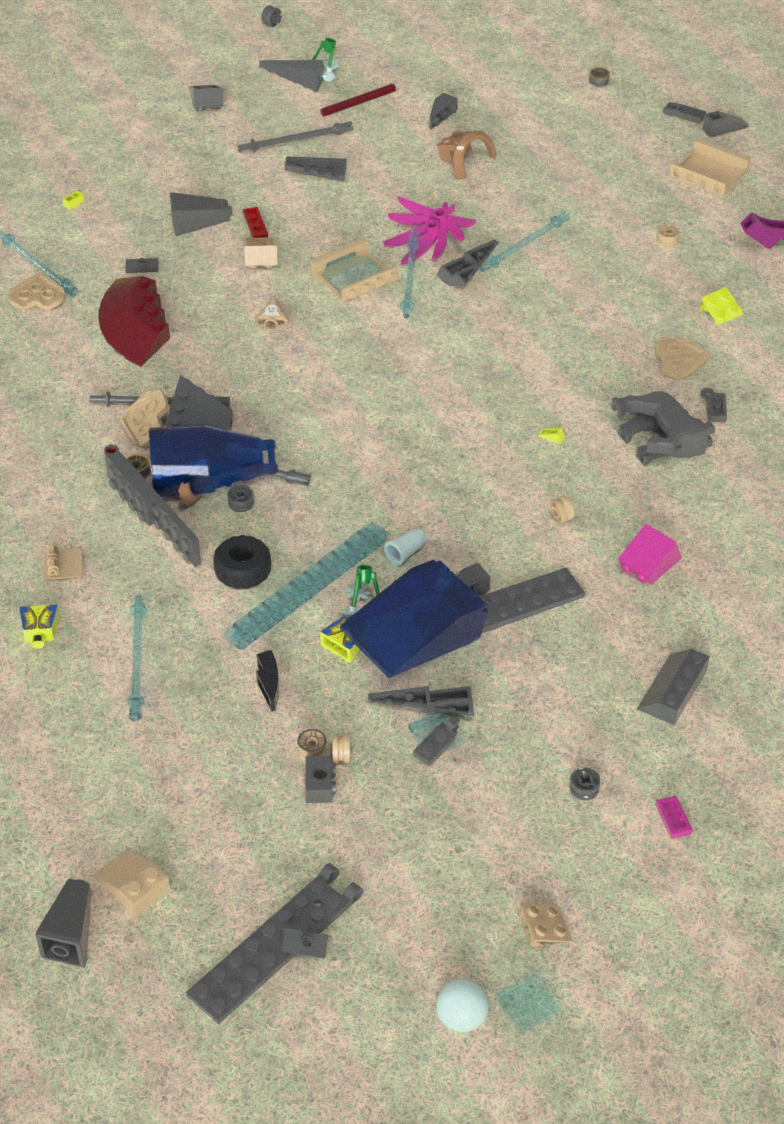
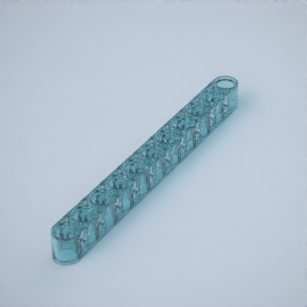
M370 522L232 624L225 632V639L240 650L246 648L383 545L388 538V532L374 522Z

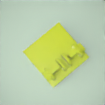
M727 287L700 298L703 302L700 310L702 312L709 311L718 325L744 314Z

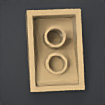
M243 238L245 266L257 268L258 265H264L265 268H273L274 265H277V244L275 238Z
M128 849L93 874V877L135 917L170 890L168 875L155 863Z

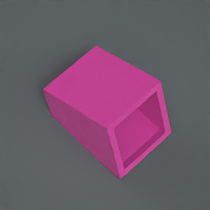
M648 524L643 526L618 558L621 565L620 568L628 574L632 572L640 582L644 584L648 582L651 585L682 559L677 542Z

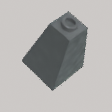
M170 193L175 236L230 221L232 207L228 206L226 199Z
M68 878L35 933L41 958L85 968L92 900L90 883L81 879L73 880Z

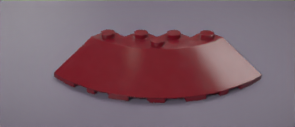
M145 276L116 279L101 300L98 313L99 326L106 342L113 347L115 352L124 356L131 363L142 367L170 339L169 324L165 320V310L161 308L160 295L157 294L155 280Z

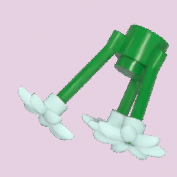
M357 566L356 583L352 586L353 589H346V592L349 593L347 597L353 598L352 605L349 606V610H339L340 613L346 616L364 617L363 612H357L356 602L360 598L363 600L368 599L367 596L371 592L365 591V586H361V584H369L370 580L373 581L377 598L376 602L370 603L371 606L368 608L378 611L381 607L388 608V605L393 604L390 598L384 600L381 597L377 583V572H372V566Z

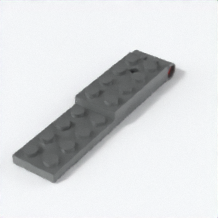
M106 446L104 454L107 475L111 479L109 482L112 489L117 490L121 499L128 502L130 509L137 512L141 522L145 521L148 526L154 524L158 530L161 529L166 540L173 542L175 550L177 552L181 551L187 563L190 562L194 567L201 565L198 537L119 451L118 446Z

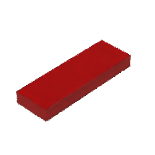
M258 207L242 209L252 238H268V232Z

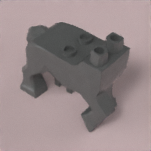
M654 391L641 396L628 395L623 398H612L611 409L618 411L617 416L619 419L624 417L626 413L637 415L628 422L619 425L618 435L625 444L631 442L633 435L636 433L653 430L654 434L648 440L647 445L639 446L636 450V457L643 466L661 457L689 458L705 454L706 448L713 445L710 434L715 433V426L711 422L703 423L700 419L690 416L688 411L666 392Z

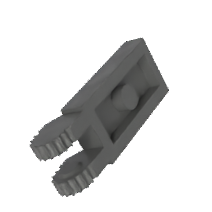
M672 102L668 103L663 109V113L666 115L676 116L696 123H701L706 114L704 110Z

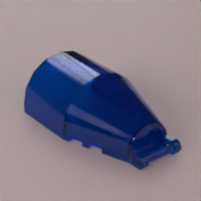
M205 423L149 427L153 489L161 497L180 496L178 490L182 482H184V485L189 483L193 495L215 492V489L226 486V488L230 487L232 483L241 480L245 482L262 475L276 474L279 471L275 458L276 442L273 439L261 440L260 437ZM263 451L268 452L269 463L264 464Z

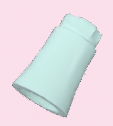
M413 529L394 540L386 542L384 551L387 558L395 565L403 564L408 557L426 543L425 534L420 529Z

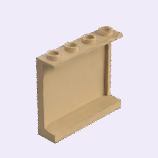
M697 138L694 141L693 150L678 164L671 163L669 176L724 196L749 171L751 158Z

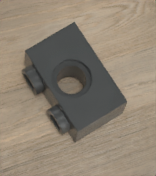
M331 755L306 756V803H332V794H336V781H332V777H336V764H331Z

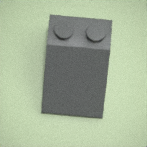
M219 85L189 86L192 104L197 110H206L205 107L220 109V106H224L223 89Z

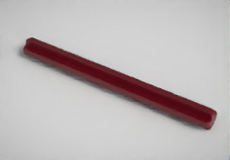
M390 84L321 108L320 114L325 117L396 91V86Z

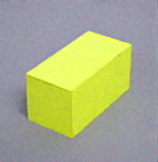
M79 191L73 192L63 198V206L68 209L74 208L85 201L84 194Z

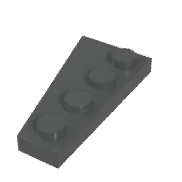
M286 156V171L345 181L347 159Z

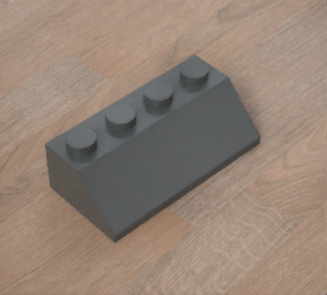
M694 649L670 654L637 707V710L675 726L707 672L710 656Z

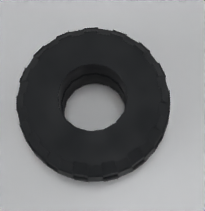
M240 535L230 537L223 541L215 550L213 557L215 575L219 581L228 587L235 589L255 587L265 581L270 574L271 555L269 548L264 542L253 536Z

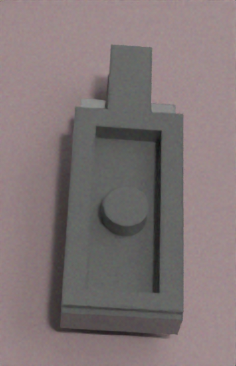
M452 716L446 724L442 722L415 748L413 756L431 766L455 741L458 733L456 730L459 728L460 720Z

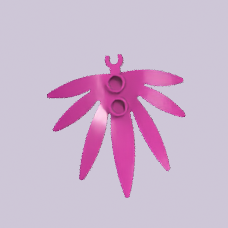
M398 196V201L415 214L388 213L389 219L405 225H423L383 241V244L386 247L401 246L421 237L400 261L404 265L421 257L437 240L432 256L433 261H435L445 250L447 232L450 231L451 236L455 240L463 241L465 238L460 228L473 226L476 224V219L449 215L455 211L454 204L448 207V203L444 202L443 208L433 210Z

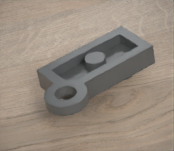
M711 388L702 389L701 397L708 400V421L726 422V394L715 393Z

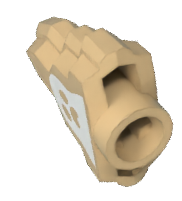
M273 297L266 303V307L261 309L259 314L256 315L255 323L259 326H264L266 329L275 330L277 327L288 324V315H285L284 310L280 308V302Z

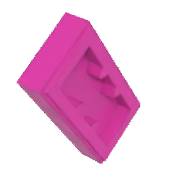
M677 796L656 800L655 805L671 839L692 834L693 829Z

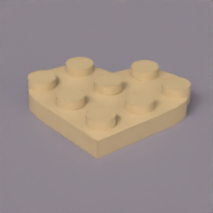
M41 272L11 288L8 296L9 303L22 311L34 306L44 310H51L66 300L63 287Z
M674 336V339H666V337L659 339L656 343L655 355L661 359V372L677 380H683L702 366L711 357V352L683 338Z
M158 389L155 391L148 390L118 418L129 438L136 445L149 448L158 437L162 436L164 428L162 427L161 418L170 410L167 396Z

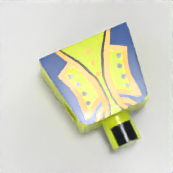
M57 604L23 606L19 608L25 642H32L34 648L40 649L44 647V641L54 640L60 619Z
M346 616L341 617L320 632L321 645L350 663L366 642L365 627L368 625L367 621L362 617L355 621Z

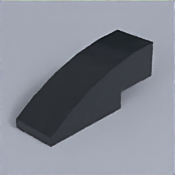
M272 650L256 654L257 667L259 669L256 671V679L271 712L276 710L279 696L278 668Z

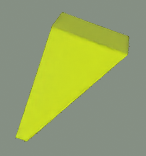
M561 427L542 429L538 435L558 443H562L565 438Z

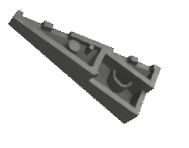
M322 60L259 61L260 68L267 69L269 72L276 73L280 77L298 83L314 92H318L322 83L320 78L325 68Z
M492 240L465 252L461 258L442 265L436 275L449 286L466 285L498 245V242Z

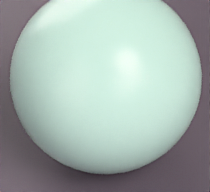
M455 979L450 981L440 990L437 996L436 1011L438 1017L445 1026L452 1030L460 1032L474 1030L485 1021L488 1015V997L484 989L472 980Z

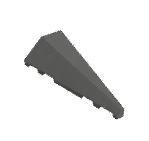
M429 686L368 693L370 702L474 716L471 686L430 691Z

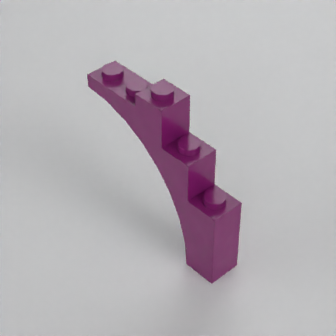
M751 212L740 223L747 235L768 249H771L780 239L784 240V220H770Z

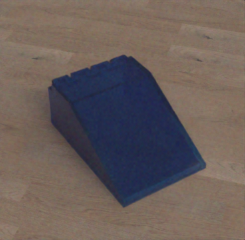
M433 559L409 569L343 622L339 629L388 678H391L478 640L483 631L488 609L485 608L487 603L477 594L475 595V592L467 584L462 583L463 581L453 571H450L441 560L436 562Z

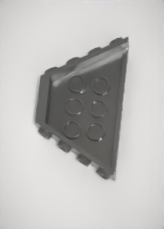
M180 375L156 453V466L160 465L165 453L177 454L168 452L169 444L183 448L190 444L192 450L202 452L199 442L203 435H205L208 441L210 452H220L222 449H225L233 425L232 409L219 402L217 398L210 396L202 388L194 385L189 379Z

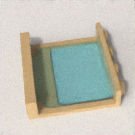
M365 238L310 260L311 272L343 302L397 279V266L395 265L387 269L368 252V240Z

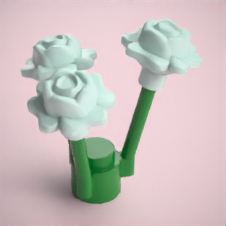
M326 38L325 41H321L320 47L312 60H315L322 48H324L325 52L330 53L328 59L323 60L326 71L321 76L326 82H333V78H337L332 70L339 67L338 61L334 60L333 56L336 40L332 38Z

